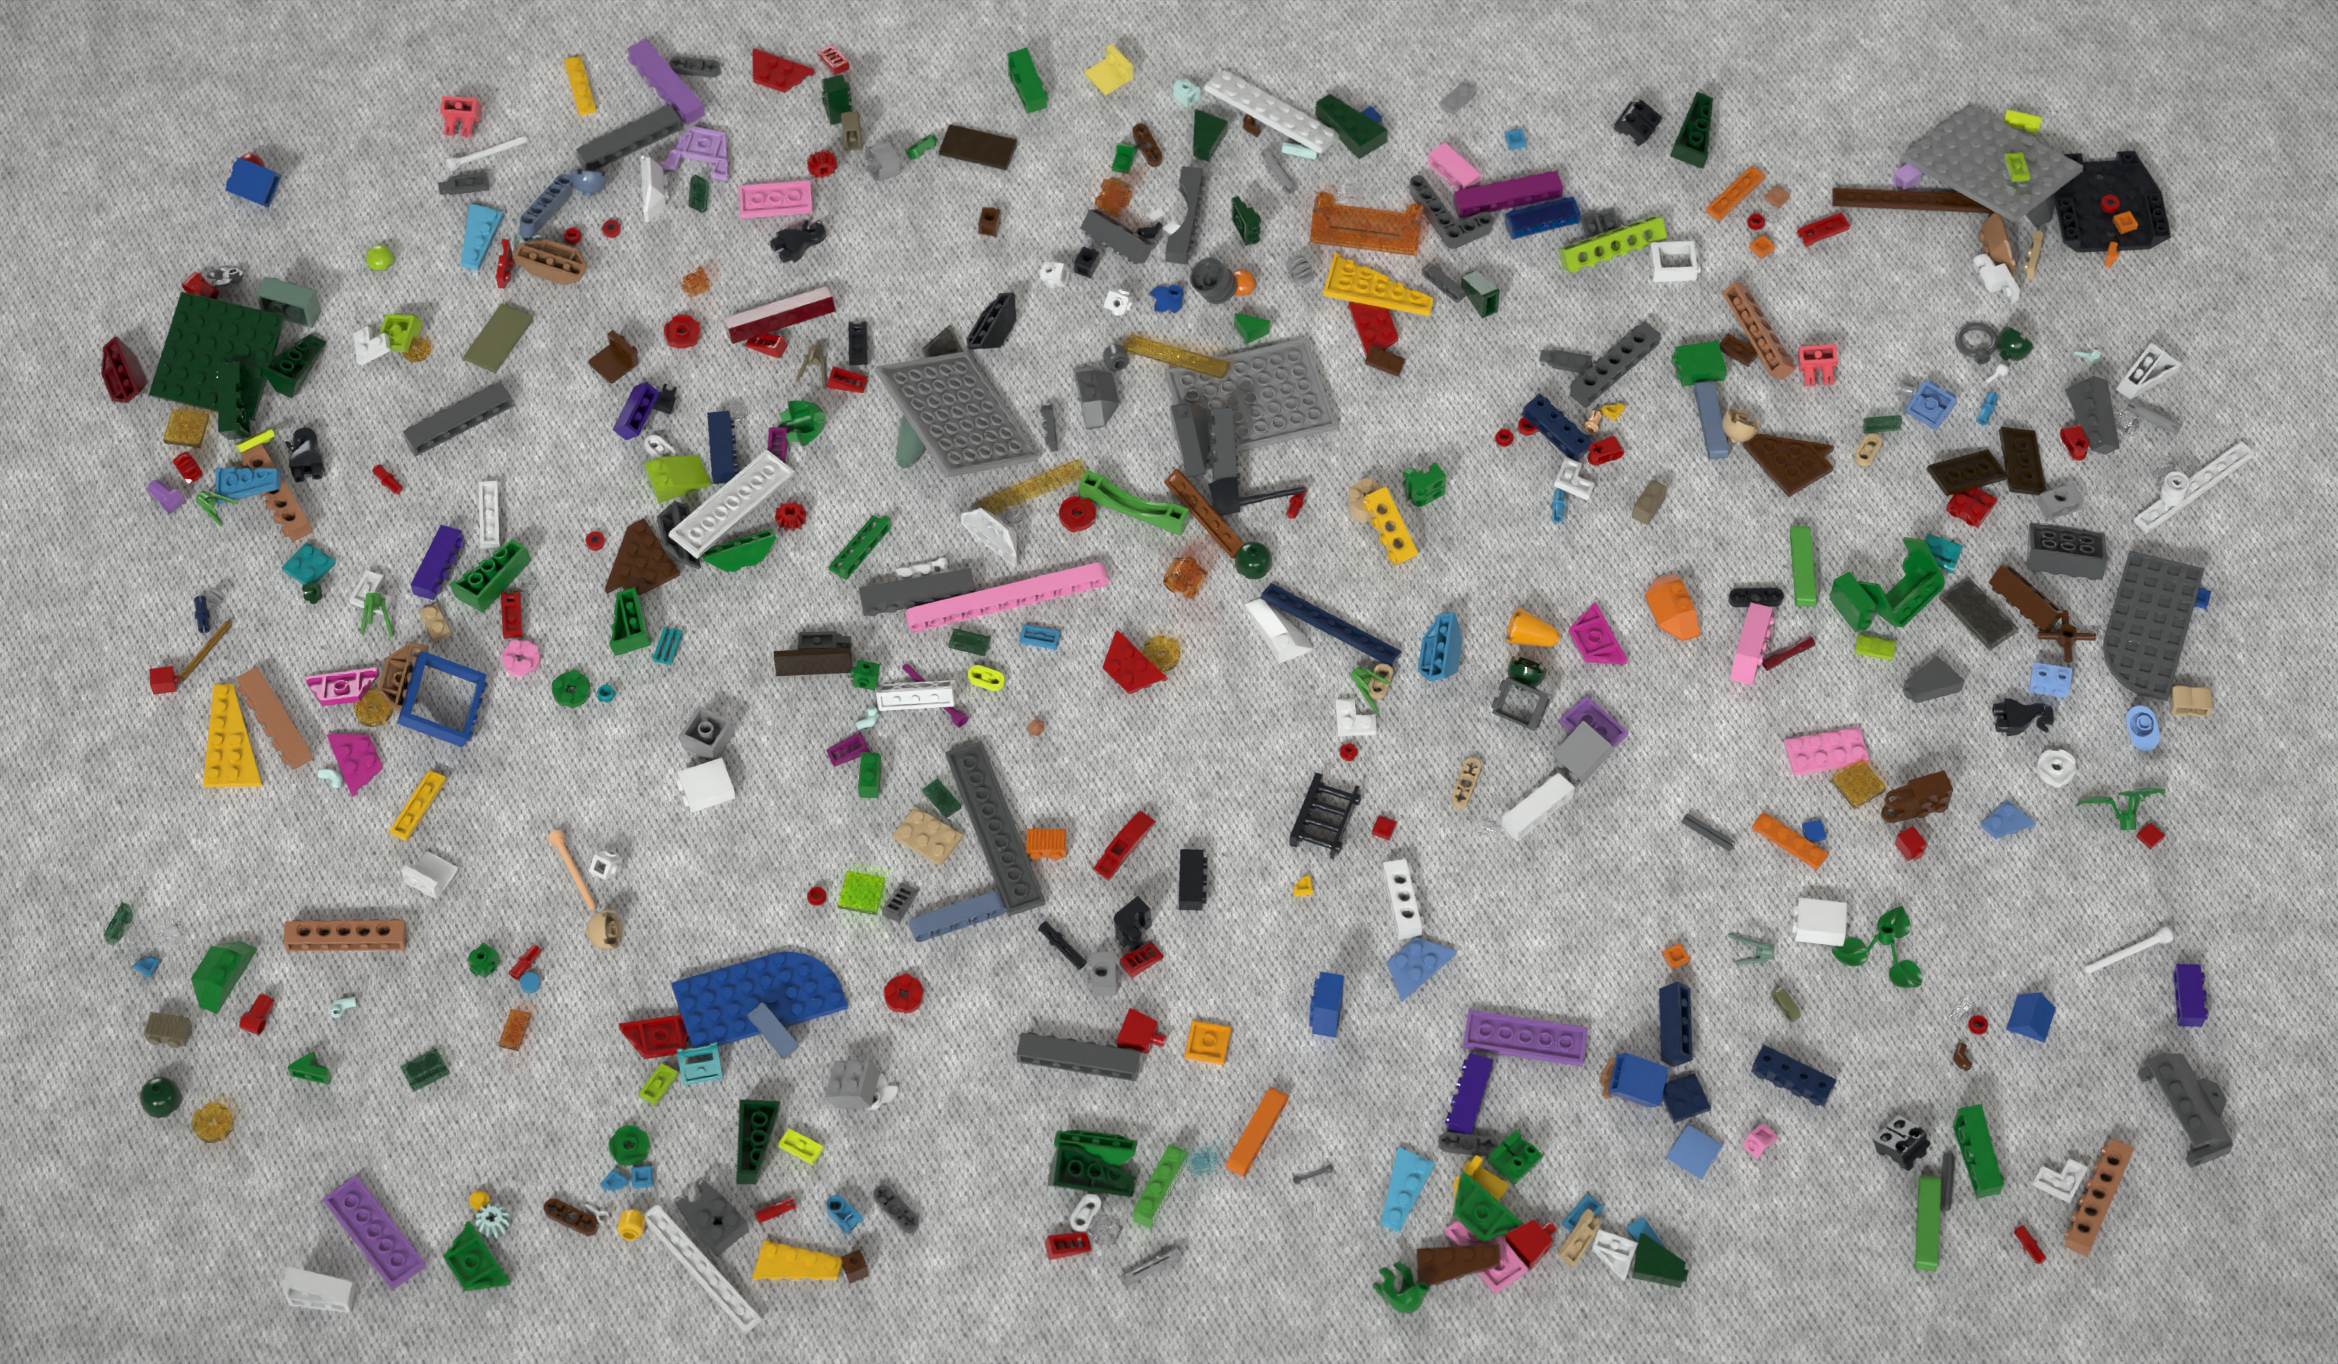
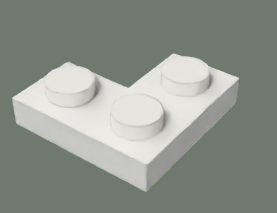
M369 326L353 333L356 360L359 365H364L391 351L389 336L386 333L373 338V331Z
M1565 457L1553 486L1588 500L1595 483L1579 477L1578 474L1582 464Z
M366 570L349 599L350 604L364 608L366 594L380 593L378 590L384 581V577ZM380 593L381 599H385L386 610H388L393 601L392 597ZM381 606L379 610H373V612L383 615Z
M1355 699L1335 700L1338 736L1376 735L1375 714L1356 715Z
M2070 1158L2061 1174L2042 1166L2033 1182V1186L2071 1203L2088 1167Z

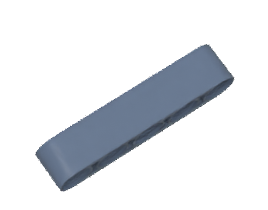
M567 174L557 176L520 217L519 229L522 237L531 238L535 236L571 196V176Z
M1714 381L1695 382L1694 394L1708 459L1728 458V445L1722 428V417Z
M994 891L914 917L909 921V926L915 941L922 942L1001 916L1006 912V907L1000 892Z

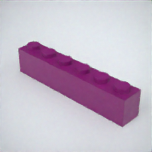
M1548 171L1542 174L1454 191L1453 203L1460 219L1482 212L1489 213L1562 198L1563 184L1558 171Z

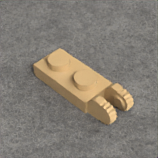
M2040 230L2035 231L2032 235V243L2028 251L2030 260H2026L2024 271H2027L2026 279L2030 280L2034 279L2042 250L2044 234Z
M1592 1210L1584 1211L1580 1221L1557 1253L1569 1267L1574 1268L1602 1224L1600 1218L1595 1217L1592 1219L1594 1217Z

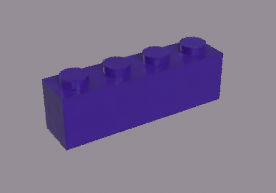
M440 525L411 583L413 595L435 600L437 594L441 593L442 584L445 579H448L452 564L456 563L459 550L464 547L465 539L463 538L462 530Z
M1470 1053L1468 1060L1464 1059L1461 1069L1464 1072L1463 1078H1458L1456 1089H1459L1457 1095L1454 1094L1452 1097L1451 1106H1453L1452 1113L1448 1112L1445 1124H1448V1132L1473 1133L1492 1071L1493 1059Z

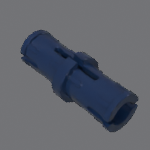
M199 596L194 598L196 609L194 615L195 619H197L198 631L203 633L204 627L205 633L210 631L208 619L210 612L207 609L206 597L201 596L202 602H200Z

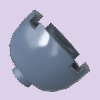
M572 169V184L576 190L582 192V195L593 196V193L600 192L606 185L607 172Z

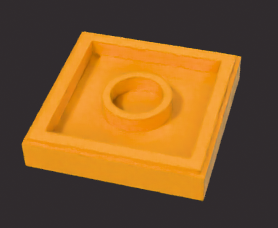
M1192 1020L1184 1058L1224 1065L1232 1027Z

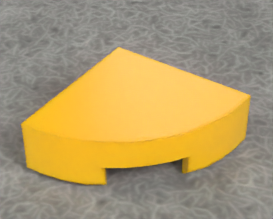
M1619 403L1617 405H1605L1600 409V413L1616 421L1626 406Z
M1310 875L1303 876L1294 886L1293 897L1313 895Z

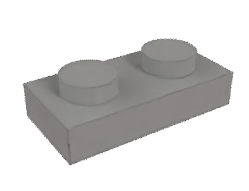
M1462 82L1440 102V107L1454 115L1476 95V90Z

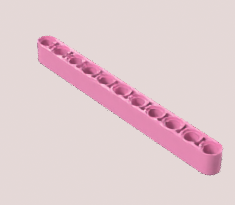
M1097 562L912 607L906 610L905 617L909 630L911 632H918L1102 587L1109 583V578L1104 564Z

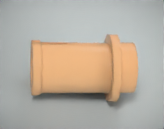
M1595 410L1590 412L1588 422L1584 425L1585 431L1588 434H1594L1599 429L1598 423L1602 416L1599 411L1596 412L1595 416Z

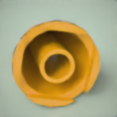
M1517 606L1515 608L1518 612L1517 614L1513 613L1506 632L1510 633L1509 639L1505 638V643L1553 647L1554 644H1558L1560 638L1558 629L1521 607Z

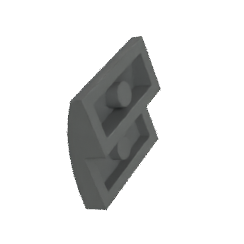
M1614 208L1600 213L1594 210L1579 216L1586 238L1621 227Z

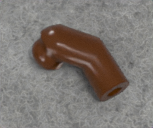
M1246 113L1243 118V128L1248 133L1258 137L1261 130L1254 126V117Z
M1958 1042L1953 1055V1061L1960 1069L1969 1071L1972 1068V1062L1965 1055L1967 1045Z

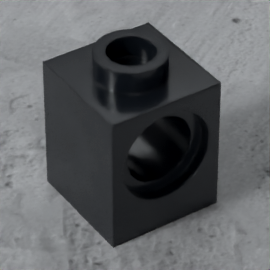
M1082 247L1074 261V273L1091 279L1100 263V252L1092 248Z

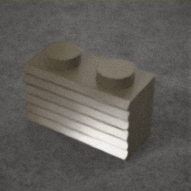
M850 111L842 113L844 149L846 151L862 150L859 112Z
M1651 480L1633 506L1632 518L1648 525L1663 501H1665L1667 487L1655 480Z
M150 1012L143 1034L146 1040L153 1045L165 1043L173 1048H178L179 1046L186 1047L192 1024L188 1017Z

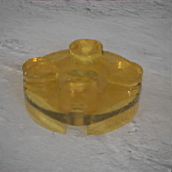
M1159 635L1150 638L1145 643L1143 655L1161 672L1172 670L1180 662V646L1174 639L1164 638V636ZM1158 652H1166L1165 656L1161 657L1158 656Z
M377 690L367 691L361 701L354 703V713L358 722L368 727L386 725L393 714V709L380 696ZM374 705L377 707L376 711L369 710Z
M208 1103L205 1105L206 1107L201 1110L198 1109L194 1113L191 1123L196 1137L207 1143L225 1141L234 1126V1120L228 1108L220 1103ZM213 1119H216L217 1124L210 1127L208 1122H212Z

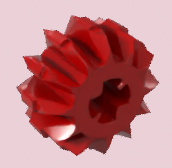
M823 149L820 152L815 151V154H810L809 159H807L808 171L815 178L821 177L823 179L825 176L829 177L838 168L836 156L829 150L825 152Z
M189 452L180 453L173 459L175 468L186 483L191 484L202 477V470Z
M788 500L787 504L781 503L780 508H776L775 521L778 523L779 528L784 527L786 532L789 529L793 532L795 528L801 529L802 524L806 523L807 513L804 506L798 504L796 500L793 503H790Z

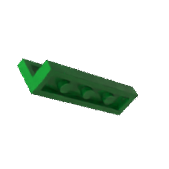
M872 515L828 566V570L847 580L891 529L890 518L884 515L879 519ZM873 522L877 523L870 531L869 527L873 524ZM860 537H865L860 543L858 542ZM853 550V552L847 557L848 551ZM838 563H842L839 569L835 568Z

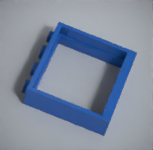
M421 651L414 664L397 724L463 747L467 741L470 742L473 735L471 727L475 725L478 715L475 713L483 701L480 696L487 687V682H485L487 674ZM425 665L476 684L463 732L411 714Z

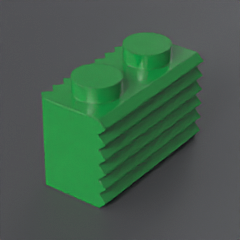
M861 753L858 782L859 797H879L882 766L879 753Z

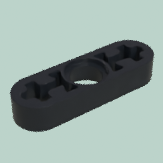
M1736 588L1730 591L1728 602L1736 608L1749 607L1750 603L1777 607L1782 604L1784 593L1779 588ZM1759 595L1761 600L1754 601L1751 596ZM1772 595H1776L1778 599L1775 600L1774 597H1772Z

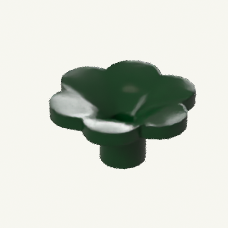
M311 580L303 585V597L306 601L316 604L322 599V589L319 584H315Z

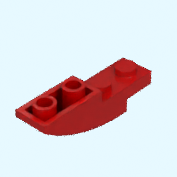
M1140 810L1104 850L1103 856L1094 866L1093 871L1107 881H1110L1130 853H1133L1156 821Z

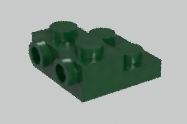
M1239 196L1233 197L1231 219L1245 246L1257 244L1260 241L1259 234H1261V227L1259 225L1261 223L1260 215L1255 213L1253 207L1247 208L1245 202H1242Z

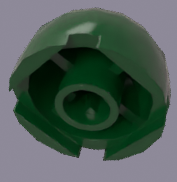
M2008 326L2001 330L1996 340V346L2000 352L1999 356L2006 361L2009 359L2012 361L2025 359L2034 346L2027 338L2024 340L2020 337L2021 333Z
M1251 541L1245 543L1238 549L1235 555V568L1240 575L1246 576L1247 579L1263 578L1272 568V555L1269 549L1260 542Z
M1515 656L1511 657L1507 669L1508 677L1535 688L1542 683L1547 673L1545 667L1542 670L1537 662L1523 657H1519V660H1514ZM1515 686V688L1525 691L1524 689Z
M154 1077L148 1080L140 1091L142 1108L149 1116L155 1118L169 1116L170 1113L179 1108L182 1101L181 1092L177 1084L166 1077Z

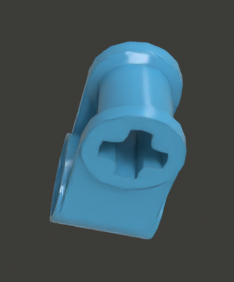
M832 1195L827 1199L826 1208L828 1216L847 1235L851 1233V1229L858 1223L864 1221L861 1214L841 1196ZM833 1205H839L840 1209L833 1210L831 1209V1207Z

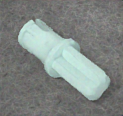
M1283 143L1282 153L1295 155L1298 158L1304 157L1316 160L1317 152L1302 146V144L1299 146Z

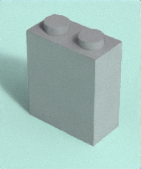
M1582 721L1555 750L1552 756L1555 759L1554 763L1561 770L1565 768L1569 771L1568 776L1575 782L1579 780L1581 783H1584L1609 757L1614 748L1585 721Z

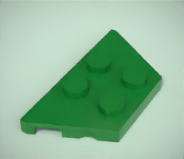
M1466 1172L1460 1175L1452 1216L1480 1241L1485 1243L1507 1234L1524 1224Z
M470 1221L466 1222L462 1233L455 1238L452 1247L443 1256L444 1261L464 1291L510 1285L509 1279Z

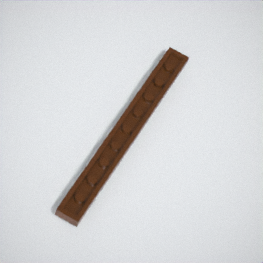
M1832 188L1833 207L1970 213L1993 212V210L1962 193Z

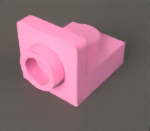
M1762 1124L1749 1133L1743 1148L1758 1159L1766 1148L1776 1142L1779 1136L1765 1124Z

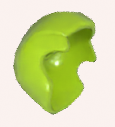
M376 245L368 250L365 260L370 269L386 271L389 265H394L395 256L387 246Z

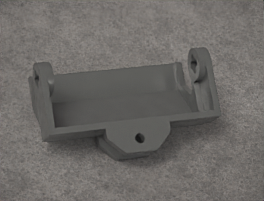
M2162 1053L2146 1059L2147 1066L2140 1069L2137 1073L2140 1080L2145 1082L2156 1078L2190 1138L2194 1149L2210 1144V1146L2195 1151L2186 1157L2189 1167L2193 1168L2230 1154L2233 1147L2232 1139L2220 1120L2227 1099L2219 1085L2205 1078L2198 1080L2185 1056L2181 1053Z

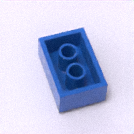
M1320 971L1319 979L1315 978L1314 994L1311 998L1309 1026L1312 1027V1034L1336 1038L1343 1003L1344 975Z

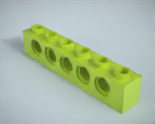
M1654 215L1558 248L1563 269L1574 273L1580 271L1581 267L1595 266L1601 260L1610 261L1613 259V256L1627 255L1630 253V250L1644 249L1646 245L1652 242H1662V239L1668 237L1663 217ZM1648 230V235L1644 238V231ZM1631 235L1632 240L1628 243L1627 238ZM1615 241V247L1611 249V243ZM1599 247V252L1595 255V248ZM1582 252L1583 257L1581 260H1578V255Z

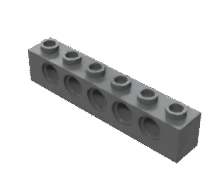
M1645 321L1640 326L1634 327L1631 334L1624 336L1616 347H1611L1603 358L1600 357L1592 368L1586 369L1579 379H1575L1571 383L1570 396L1587 408L1659 345L1661 333Z

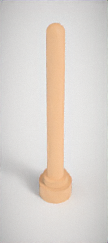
M562 830L551 832L548 835L551 845L558 848L588 908L594 910L596 904L564 844V833Z

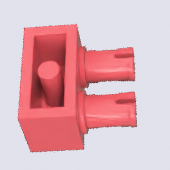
M442 96L440 114L445 119L444 135L449 136L450 134V136H454L456 122H463L460 135L472 137L473 123H480L482 106L477 98Z
M1836 344L1799 347L1797 353L1799 371H1804L1805 387H1809L1810 382L1811 386L1817 385L1815 370H1822L1823 385L1828 386V380L1829 385H1834L1833 369H1836L1838 362Z

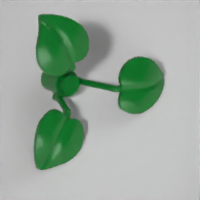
M2140 788L2133 791L2119 792L2118 795L2129 797L2128 809L2121 810V814L2112 797H2089L2077 803V807L2083 803L2111 804L2116 813V819H2120V830H2135L2139 800L2143 802L2151 794L2160 793L2164 795L2166 791L2162 788ZM2132 798H2135L2134 808L2132 809Z
M1903 906L1894 908L1879 918L1877 922L1879 933L1875 935L1873 941L1866 949L1864 943L1856 938L1844 939L1843 946H1836L1832 949V954L1841 963L1848 966H1860L1867 962L1868 957L1866 953L1871 950L1877 940L1883 945L1890 944L1895 965L1889 971L1890 981L1902 988H1915L1922 984V974L1915 963L1909 960H1904L1900 964L1897 962L1894 937H1905L1911 929L1910 921Z

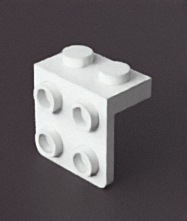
M426 852L413 869L405 865L401 872L404 882L408 886L414 887L425 895L437 900L458 873V868L440 857Z

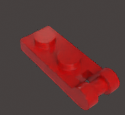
M1841 212L1803 226L1796 233L1799 238L1803 239L1802 243L1804 246L1809 247L1815 242L1849 230L1850 225Z
M520 590L508 594L507 592H501L503 638L523 637Z

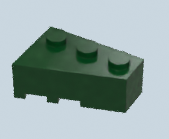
M843 74L822 79V89L824 90L822 91V96L824 97L821 99L830 126L842 123V113L853 112L850 103L852 99L850 92H848L851 91L849 81H845Z

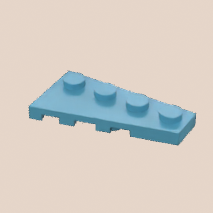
M469 204L461 258L462 267L479 271L504 217L503 211Z
M1398 1147L1381 1220L1382 1226L1400 1233L1433 1171L1435 1163Z

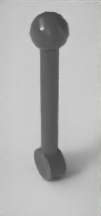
M1328 1165L1325 1169L1302 1177L1294 1176L1293 1183L1300 1184L1301 1181L1326 1172L1332 1173L1334 1169L1331 1165Z

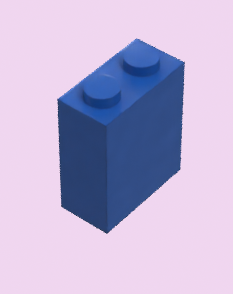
M238 157L237 161L233 164L232 174L226 182L225 191L269 208L282 175Z
M1629 1053L1619 1054L1616 1057L1608 1094L1648 1108L1659 1107L1664 1098L1663 1090L1668 1079V1067Z

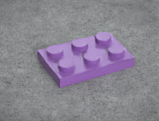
M1587 696L1562 716L1559 721L1571 733L1582 721H1585L1607 740L1613 748L1628 736L1627 730Z

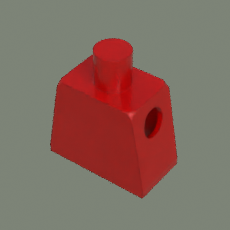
M1129 1008L1117 1038V1048H1132L1140 1051V1053L1148 1054L1153 1044L1164 1047L1167 1036L1157 1033L1158 1022Z
M1531 1220L1508 1232L1505 1236V1241L1519 1259L1532 1270L1552 1248L1553 1239L1550 1235L1556 1232V1228L1550 1221L1541 1227L1536 1220Z

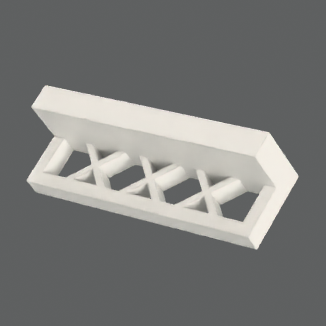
M943 680L880 684L876 692L878 710L954 707L956 681Z

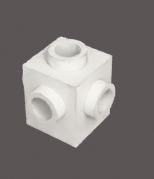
M1058 261L1044 262L1043 268L1040 270V279L1049 288L1066 287L1070 270L1064 263Z
M1111 289L1108 292L1104 308L1112 310V313L1122 316L1132 311L1135 304L1133 301L1134 296L1129 294L1130 291L1126 289Z
M609 849L596 853L592 859L589 872L604 880L617 876L621 870L620 864L623 858L619 857L615 851Z

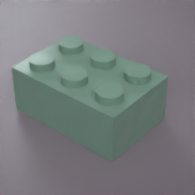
M264 277L256 292L261 310L284 315L286 317L285 321L313 328L321 313L316 291L309 287H301L291 282H283L277 278Z

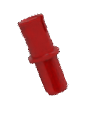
M381 464L373 468L372 473L381 480L383 486H387L394 494H400L403 487L394 479L392 473H388Z
M1305 486V493L1293 495L1289 500L1290 505L1286 512L1289 519H1295L1299 509L1304 505L1303 500L1308 491Z
M532 945L523 957L520 956L518 958L519 961L508 972L509 975L518 981L523 973L532 967L533 961L542 952L541 948L537 945Z
M789 1197L776 1204L773 1202L771 1206L755 1212L757 1222L762 1223L774 1217L780 1218L781 1214L793 1209L795 1210V1203L786 1206L794 1201L793 1198Z
M2022 1225L2014 1230L2013 1233L2022 1243L2023 1250H2027L2036 1264L2043 1263L2046 1260V1256L2037 1245L2038 1241L2033 1239L2026 1227Z

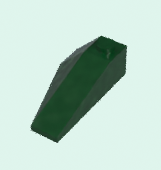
M309 334L297 341L293 347L282 350V353L278 356L270 357L263 366L262 372L274 390L293 399L326 345V341Z
M1057 1145L1050 1165L1047 1186L1132 1197L1135 1177L1078 1147Z

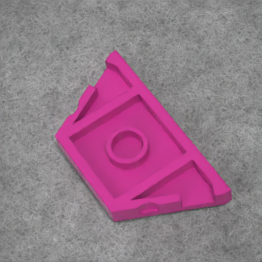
M1594 602L1591 608L1586 613H1583L1577 622H1574L1569 628L1568 633L1584 662L1627 664V658L1597 603Z
M378 667L307 676L305 681L321 706L361 701L380 675Z
M327 734L333 753L353 797L363 785H367L371 778L383 769L369 735Z

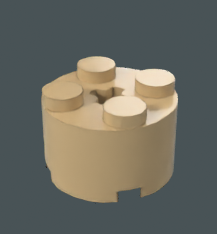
M1364 478L1362 481L1355 483L1349 491V513L1355 520L1362 523L1369 522L1372 519L1369 512H1366L1363 507L1362 498L1383 488L1382 485L1372 481L1370 478ZM1378 506L1377 511L1380 514H1384V509Z

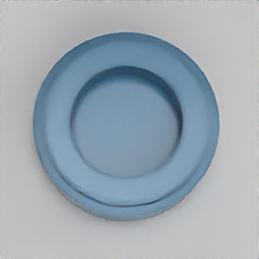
M530 972L521 977L520 986L524 992L534 993L539 990L541 982L537 974Z

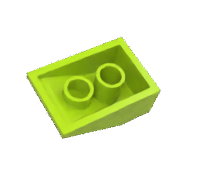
M698 455L659 457L644 463L646 476L658 504L711 485Z

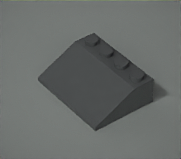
M2030 523L2026 559L2027 569L2033 572H2049L2053 575L2063 574L2073 578L2084 577L2090 580H2103L2107 563L2105 533Z

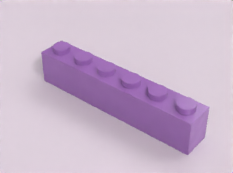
M646 39L627 48L629 63L637 67L642 77H646L651 88L654 87L658 96L666 100L667 106L671 105L681 121L683 120L689 125L705 116L703 103Z

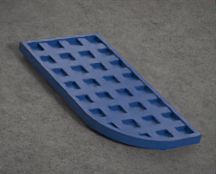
M777 952L671 982V988L692 1048L709 1046L714 1042H717V1046H722L760 1035L761 1033L747 1015L762 1002L784 1027L848 1009L845 995L835 973L818 959L797 952Z

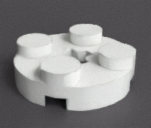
M2050 749L2043 752L2039 757L2036 772L2044 782L2058 788L2073 780L2076 773V762L2074 757L2067 751L2061 749L2052 751ZM2052 765H2059L2060 770H2054Z

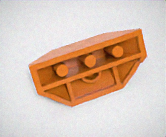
M1674 574L1655 578L1644 597L1657 626L1670 635L1677 637L1680 641L1699 637L1700 631L1696 611L1682 579Z

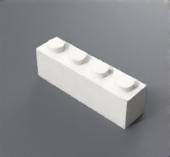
M1559 772L1555 776L1548 777L1541 787L1534 788L1526 799L1522 798L1516 804V807L1512 810H1507L1502 815L1501 827L1518 842L1573 798L1575 787Z

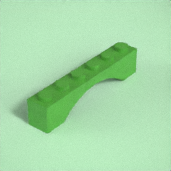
M1087 470L1079 483L1080 497L1087 498L1092 502L1177 535H1182L1189 522V509L1174 503H1155L1137 498L1119 489L1104 476Z

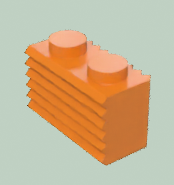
M1028 828L1026 840L1027 856L1033 860L1041 858L1060 860L1061 858H1066V829Z

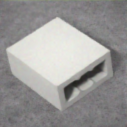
M722 758L677 772L679 778L676 780L678 790H683L684 796H682L684 806H689L691 813L735 799L734 788Z
M1799 898L1798 905L1793 907V917H1796V921H1793L1792 933H1796L1795 941L1843 946L1846 935L1847 903Z

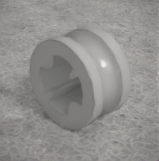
M211 587L209 589L210 593H207L205 596L209 602L215 605H220L222 603L221 600L225 598V594L214 587Z

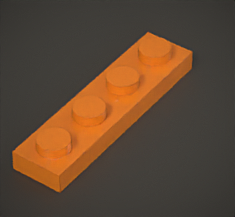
M1750 166L1706 208V213L1720 222L1765 180V175L1753 166Z
M1765 812L1752 825L1753 830L1815 870H1818L1828 857L1829 853Z

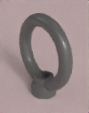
M1970 323L1957 331L1955 345L1964 355L1975 358L1977 364H1986L1991 359L1990 355L1997 349L1996 340L1998 335L1988 325ZM1979 330L1987 333L1992 342L1987 349L1982 347L1974 351L1964 346L1962 337L1968 331Z

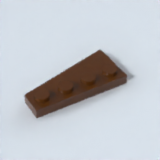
M1499 1244L1417 1249L1418 1283L1422 1282L1428 1287L1441 1285L1449 1280H1457L1472 1273L1476 1274L1501 1266Z

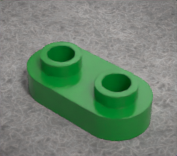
M934 133L924 137L905 151L908 158H919L923 155L922 152L924 150L934 148L938 139Z

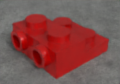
M1975 488L1954 494L1947 504L1946 511L1951 516L1962 519L1969 526L1979 529L1997 504L1998 499Z

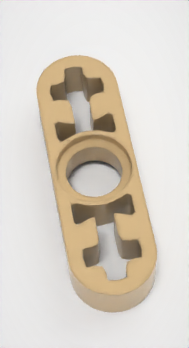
M1476 758L1465 760L1452 793L1451 803L1457 809H1463L1468 806L1478 780L1481 762ZM1471 765H1475V768H1473L1472 775L1468 774L1469 767H1471ZM1469 780L1472 785L1464 787L1461 785V782ZM1461 792H1463V800L1458 802L1457 799H1459Z

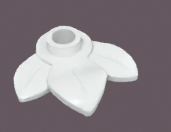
M883 1074L879 1075L873 1098L877 1101L872 1103L871 1108H867L869 1110L880 1108L882 1103L891 1102L897 1095L898 1087L888 1086Z

